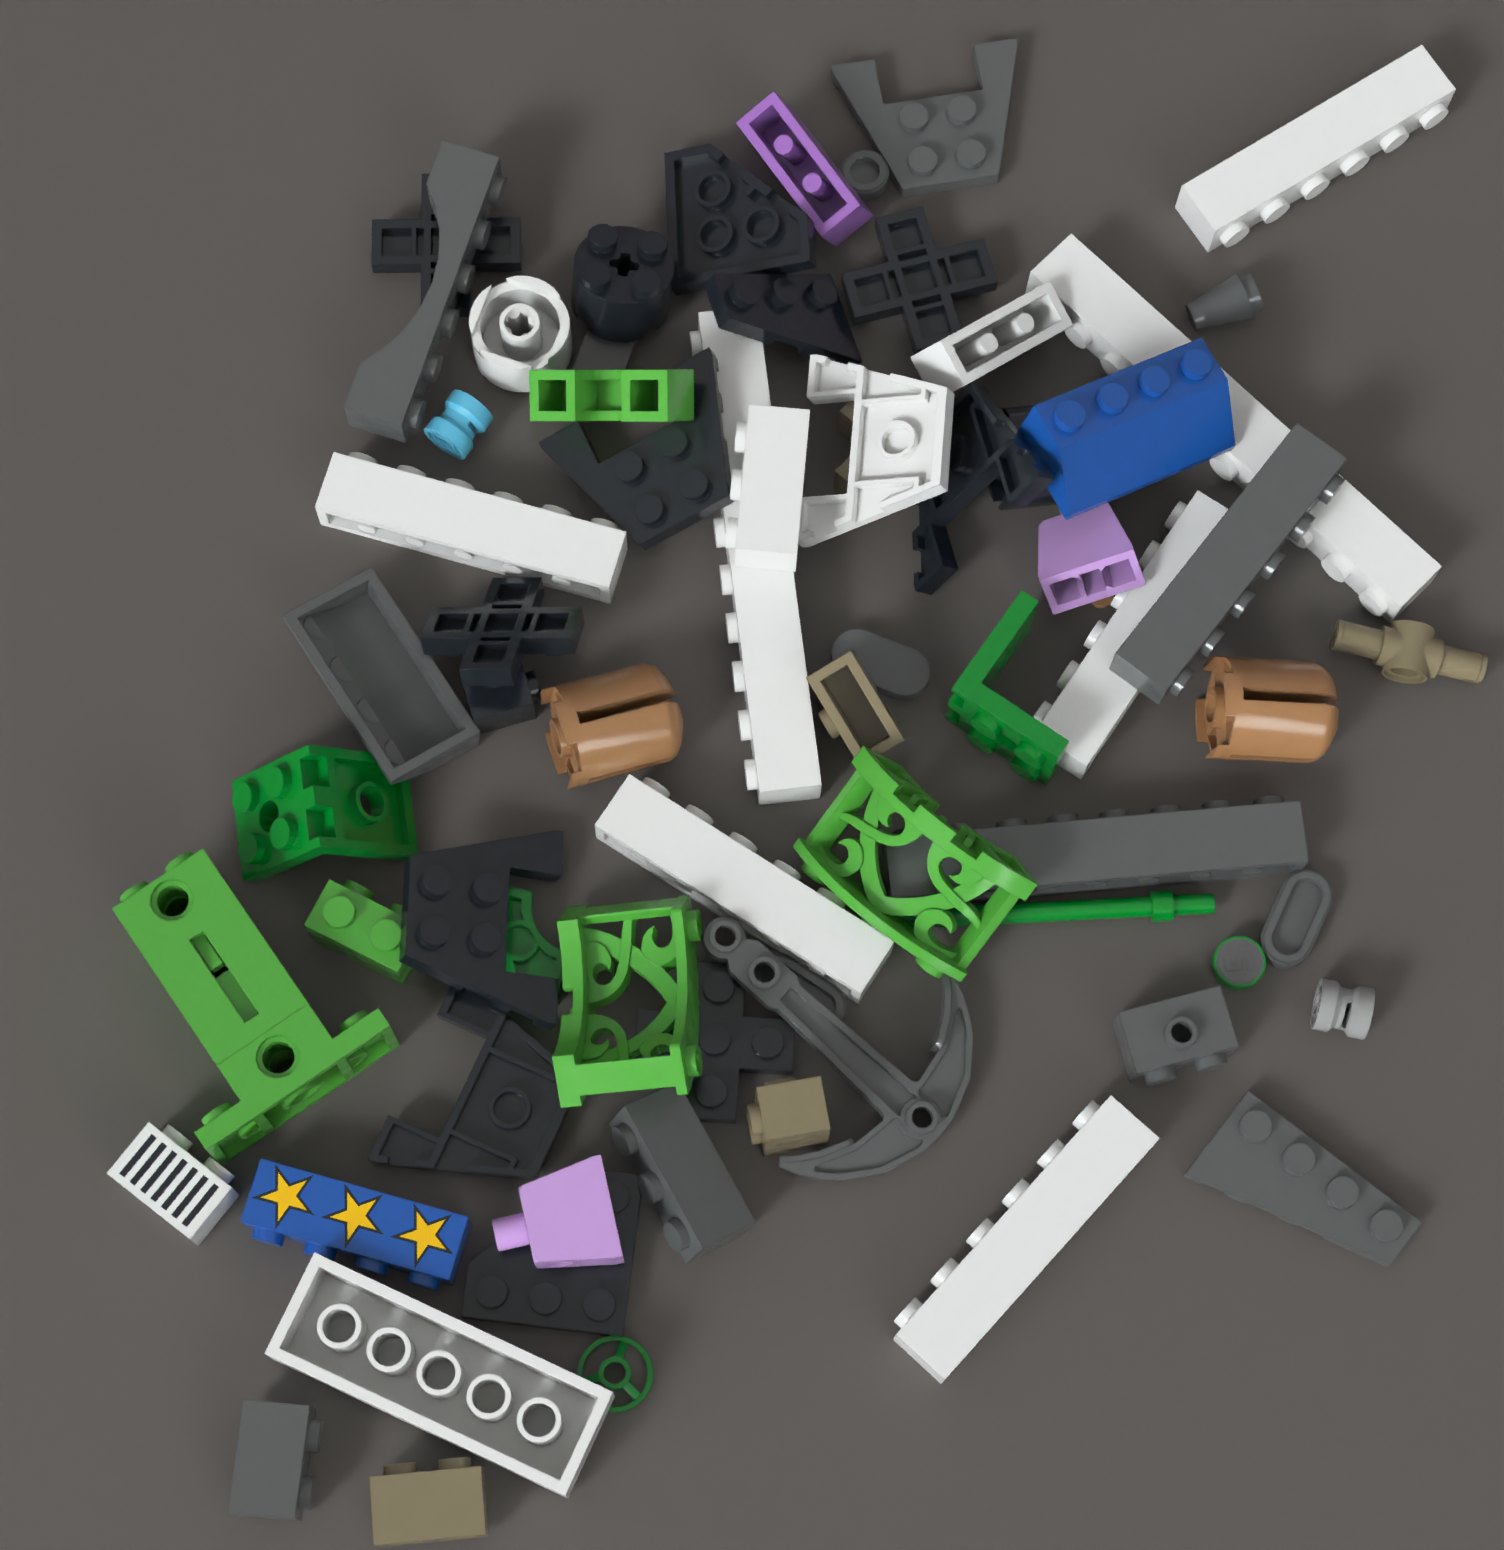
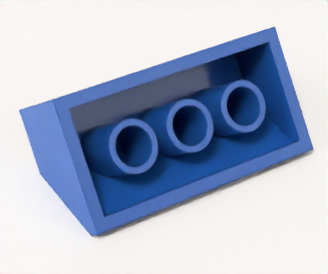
M1202 337L1034 405L1018 430L1052 474L1053 481L1047 486V489L1066 520L1229 452L1235 447L1228 379Z

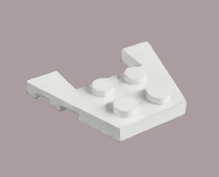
M818 354L810 355L807 398L813 404L854 401L847 493L802 497L798 544L801 547H811L947 492L955 394L945 386L894 373L887 375L871 371L865 366L850 362L843 364L831 361L828 357Z

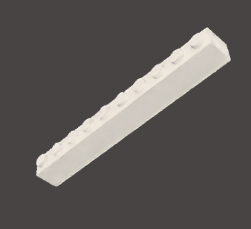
M1072 233L1030 271L1025 293L1051 281L1073 323V326L1064 330L1066 336L1077 347L1081 349L1087 348L1100 360L1103 370L1108 375L1192 342ZM1222 369L1228 379L1235 447L1229 452L1210 459L1209 462L1213 470L1221 478L1227 481L1233 480L1244 490L1291 430ZM1345 480L1339 491L1327 505L1319 500L1313 507L1310 514L1316 517V519L1301 540L1297 543L1289 538L1298 547H1307L1321 560L1323 569L1331 578L1349 585L1359 595V600L1365 609L1375 616L1382 615L1389 623L1393 622L1433 581L1442 567L1347 480Z
M713 311L698 312V331L689 332L691 354L694 356L709 347L718 360L719 372H717L719 392L722 395L724 411L721 413L723 433L728 446L732 479V470H742L744 453L735 452L737 421L747 422L749 404L771 406L763 342L720 329ZM737 500L721 509L722 517L713 518L716 548L725 547L728 517L738 518L739 501ZM726 548L728 564L719 565L722 595H732L734 612L725 613L728 643H738L740 661H732L731 666L734 691H744L746 709L738 710V724L741 741H751L753 759L744 760L747 790L757 789L759 805L819 799L822 782L809 685L806 679L807 670L794 573L792 571L735 567V549Z

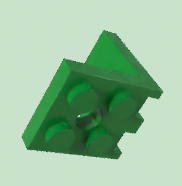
M1021 590L952 687L951 691L954 694L949 699L948 707L950 709L944 718L966 732L967 740L977 749L987 754L995 751L1010 761L1009 767L1018 776L1029 782H1035L1037 779L1047 786L1059 768L1069 740L990 689L1028 636L1039 601Z
M308 744L232 781V804L235 809L238 856L241 862L243 881L261 882L322 854L406 861L410 855L419 853L410 781L408 779L390 785L370 752ZM360 794H363L370 802L371 815L364 811L360 802Z

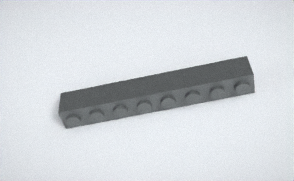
M1280 795L1260 797L1253 800V805L1233 806L1231 800H1215L1204 803L1202 809L1182 811L1180 805L1168 804L1152 808L1150 810L1151 814L1130 815V810L1113 809L1100 813L1099 818L1079 820L1077 814L1066 813L1051 816L1047 819L1048 823L1027 824V820L1024 818H1010L998 821L996 827L976 829L974 823H964L993 844L1018 857L1038 884L1028 898L1290 875L1294 871L1303 869L1309 862L1300 800L1285 802L1284 797ZM963 823L951 824L950 826L958 830ZM904 828L895 830L893 834H901ZM923 835L916 841L906 845L888 846L883 844L882 855L887 895L919 897L940 893L932 883L927 867L928 853L933 843L932 840ZM947 857L942 863V868L950 883L957 887L960 884L954 882L949 875L952 873L959 874L962 870V865L957 859ZM993 886L980 896L970 900V902H987L999 886Z

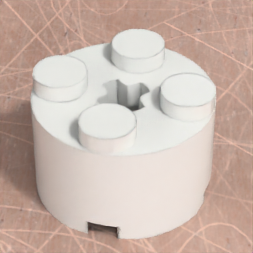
M513 276L506 278L507 282L498 284L493 288L490 285L478 295L472 305L469 316L470 336L475 361L479 372L502 389L512 392H530L529 370H565L572 355L570 317L559 293L550 284L531 276Z

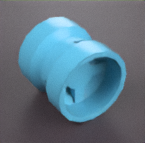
M454 389L444 402L445 411L440 416H434L424 428V433L443 452L456 459L464 460L473 449L472 440L475 435L484 433L494 419L490 411L476 398L466 392Z

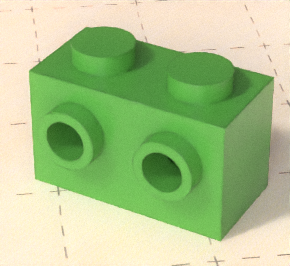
M329 879L304 924L311 939L404 985L413 968L399 962L402 905L393 903L391 908L388 909L372 901L374 893L364 886L351 880H347L344 886Z

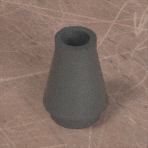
M1234 273L1196 300L1186 303L1185 307L1194 330L1199 331L1207 327L1254 319L1253 314L1263 310V303L1251 274L1247 273L1239 277Z

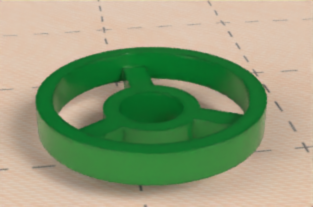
M606 1336L593 1342L584 1351L578 1364L577 1375L583 1378L584 1364L594 1349L608 1342H619L616 1355L605 1359L601 1363L598 1373L584 1378L595 1384L602 1383L609 1390L617 1391L624 1389L634 1401L624 1406L610 1407L608 1411L609 1413H621L633 1409L645 1399L652 1386L653 1367L648 1353L635 1340L625 1336ZM628 1344L641 1353L647 1365V1382L641 1394L630 1383L631 1368L624 1359ZM613 1363L622 1365L626 1371L624 1379L617 1384L609 1383L604 1376L605 1369Z

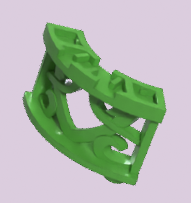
M863 746L851 762L857 770L806 840L799 837L793 845L804 861L801 869L815 882L826 885L873 927L916 956L917 964L927 973L937 978H941L945 973L962 982L968 974L966 968L1018 899L1026 901L1038 884L1018 857L993 844L964 823L956 830L947 823L948 819L946 817L936 815L935 812L940 807V804L908 774L902 765ZM868 801L865 814L863 817L858 813L861 811L863 806ZM895 812L899 813L905 821V828L901 834L885 831L880 828V825L882 823L886 827L893 826L892 816ZM851 824L861 832L860 839L849 837L838 843L846 846L848 849L846 862H841L835 854L831 853V850ZM923 835L932 840L933 843L928 853L927 867L932 883L940 893L919 897L887 895L879 869L878 842L888 846H901L914 842ZM947 857L957 859L962 865V870L959 874L952 873L949 875L954 882L960 884L957 887H954L944 874L942 863ZM860 871L863 885L853 874ZM993 886H999L981 911L970 902V900L980 896ZM955 907L969 919L971 924L954 947L950 948L934 937L932 930L935 924H941L948 929L950 934L955 932L957 929L956 919L947 910ZM918 915L914 925L901 917Z
M690 895L678 896V898L588 907V904L568 906L557 920L561 950L563 990L565 992L573 991V1008L570 1009V1014L562 1015L558 1043L552 1056L561 1108L582 1106L586 1095L666 1087H676L677 1095L689 1094L694 1077L702 1075V1055L698 1045L699 975L696 941L703 940V921L700 910H692ZM670 916L672 939L669 945L665 947H658L656 945L659 934L655 926H652L643 936L642 950L635 946L638 919ZM623 921L621 938L607 932L591 929V924ZM614 961L618 962V968H617L616 974H615ZM677 967V984L667 973V971ZM603 970L609 971L614 976L612 981L606 985L596 982L598 973ZM633 970L646 979L661 994L666 1004L652 1023L629 1040L621 1025L607 1016L597 1015V1009L613 1003L624 993L630 982ZM674 1028L673 1035L668 1034ZM609 1034L616 1038L617 1047L613 1048L608 1039L600 1045H596V1040L603 1035ZM663 1052H670V1055L657 1056ZM640 1054L642 1055V1058H635Z

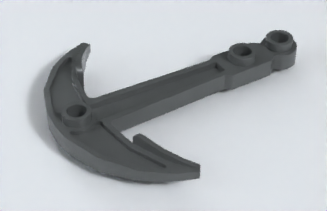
M718 917L706 926L702 940L706 954L716 961L726 962L728 974L767 1010L776 1011L881 1116V1122L856 1143L851 1137L820 1151L801 1155L780 1156L779 1168L799 1176L823 1181L842 1182L882 1175L921 1154L941 1136L955 1117L971 1078L974 1035L967 1004L954 978L950 976L942 978L940 1018L930 1050L935 1052V1055L918 1081H912L800 986L798 976L759 940L746 939L744 928L737 920L730 917ZM722 928L729 929L734 934V943L730 946L719 945L715 939V932ZM760 964L768 965L773 970V979L765 983L758 981L754 975L755 967ZM921 1108L929 1113L930 1124L928 1127L920 1128L913 1123L912 1113L915 1109Z

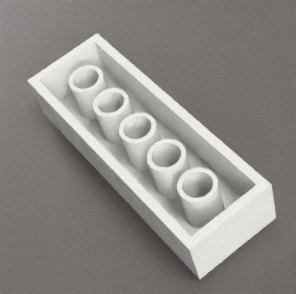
M315 1252L264 1353L281 1364L566 1498L570 1496L615 1398L612 1391Z

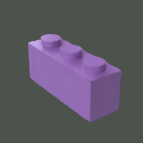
M775 91L736 122L800 209L812 219L814 227L821 237L837 247L874 217L791 105Z

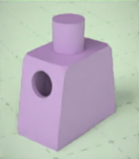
M1109 503L1068 520L1065 519L1059 509L1060 515L1043 520L1038 526V577L1053 615L1146 585L1132 543Z
M601 1154L522 1185L518 1189L523 1212L492 1219L498 1251L530 1245L536 1268L625 1263Z

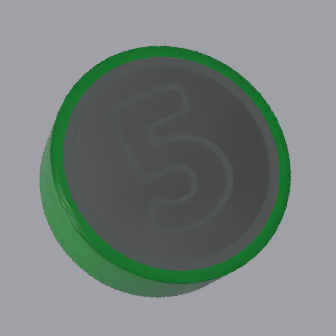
M1233 936L1225 939L1214 951L1211 959V969L1215 979L1223 987L1234 991H1242L1254 986L1262 977L1266 968V957L1263 949L1253 939L1245 936Z

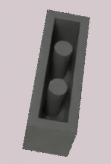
M676 1087L659 1089L625 1105L610 1121L612 1140L617 1151L630 1161L638 1176L637 1184L641 1195L649 1204L654 1205L664 1223L663 1232L668 1244L674 1251L681 1254L685 1264L739 1238L756 1223L686 1095H677Z

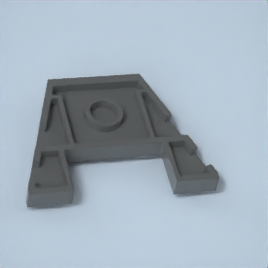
M1016 38L974 44L972 55L980 90L909 101L883 103L874 59L831 65V79L837 90H841L849 104V111L857 124L862 125L871 140L873 151L879 153L889 167V177L902 198L997 184L1018 46Z

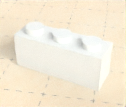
M1048 281L910 358L923 381L948 387L954 392L1073 326V323L1051 281Z
M749 404L747 422L737 421L735 452L744 453L742 470H732L730 500L739 501L738 518L728 517L725 548L735 549V567L796 572L810 409Z

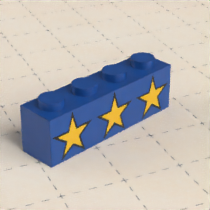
M260 1159L241 1217V1222L247 1228L253 1229L251 1238L259 1242L277 1247H282L285 1239L305 1244L303 1253L309 1256H313L315 1252L334 1261L336 1254L345 1255L357 1259L355 1268L379 1276H386L388 1268L408 1273L407 1283L433 1291H438L440 1283L454 1286L472 1226L469 1217L265 1159Z

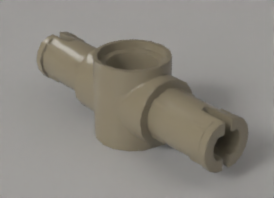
M1338 619L1334 623L1329 641L1330 650L1370 658L1373 665L1382 667L1381 674L1385 678L1405 684H1419L1427 681V678L1433 679L1436 675H1441L1478 685L1485 676L1488 663L1487 654L1447 646L1443 639L1434 637L1435 630L1432 626L1414 620H1396L1391 622L1389 626L1383 625L1380 629Z

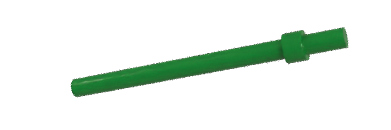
M1171 890L1149 891V896L1016 902L1000 924L1150 917L1151 922L1173 921L1174 916L1214 914L1215 900L1213 893L1173 895ZM975 904L974 906L981 911L985 904ZM955 907L947 909L954 915L957 926H969L971 924L969 919ZM918 915L901 917L914 925ZM935 924L933 927H945V926H944V925H941V924Z

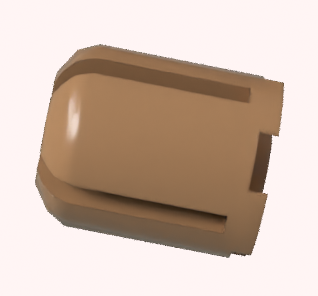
M1212 656L1208 658L1202 671H1212L1205 699L1196 698L1195 703L1197 742L1208 743L1210 753L1205 757L1206 759L1306 764L1320 759L1326 753L1338 730L1339 709L1336 706L1326 704H1334L1338 700L1336 685L1326 667L1315 661Z
M641 663L547 687L540 692V705L550 703L552 719L549 721L550 731L545 732L546 740L558 775L567 772L570 775L567 789L666 764L678 754L683 739V717L680 705L676 702H669V699L675 696L670 680L656 666Z

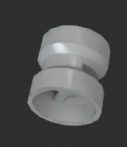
M1321 978L1312 1003L1310 1028L1323 1032H1328L1334 1028L1343 1030L1347 1037L1364 1040L1368 1034L1374 1011V988L1358 985L1353 989L1341 987L1336 980Z

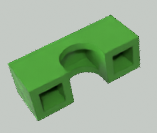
M694 369L529 370L530 421H694Z

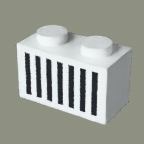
M148 1122L109 1169L107 1174L199 1246L239 1197V1194L228 1185L235 1176L210 1156L204 1164L196 1160L187 1152L193 1143L168 1124L161 1132Z

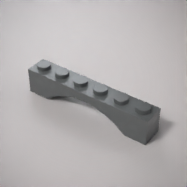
M442 140L426 183L430 205L439 226V255L432 284L420 309L403 331L381 350L360 362L343 407L349 426L404 443L408 439L411 428L418 429L423 421L427 402L422 397L428 382L435 384L439 377L443 362V355L439 354L444 337L451 339L455 333L459 319V310L455 309L460 293L467 295L470 291L475 275V265H471L476 249L484 250L487 245L491 231V221L487 220L493 205L498 207L501 205L507 187V178L502 176L499 156L446 140Z

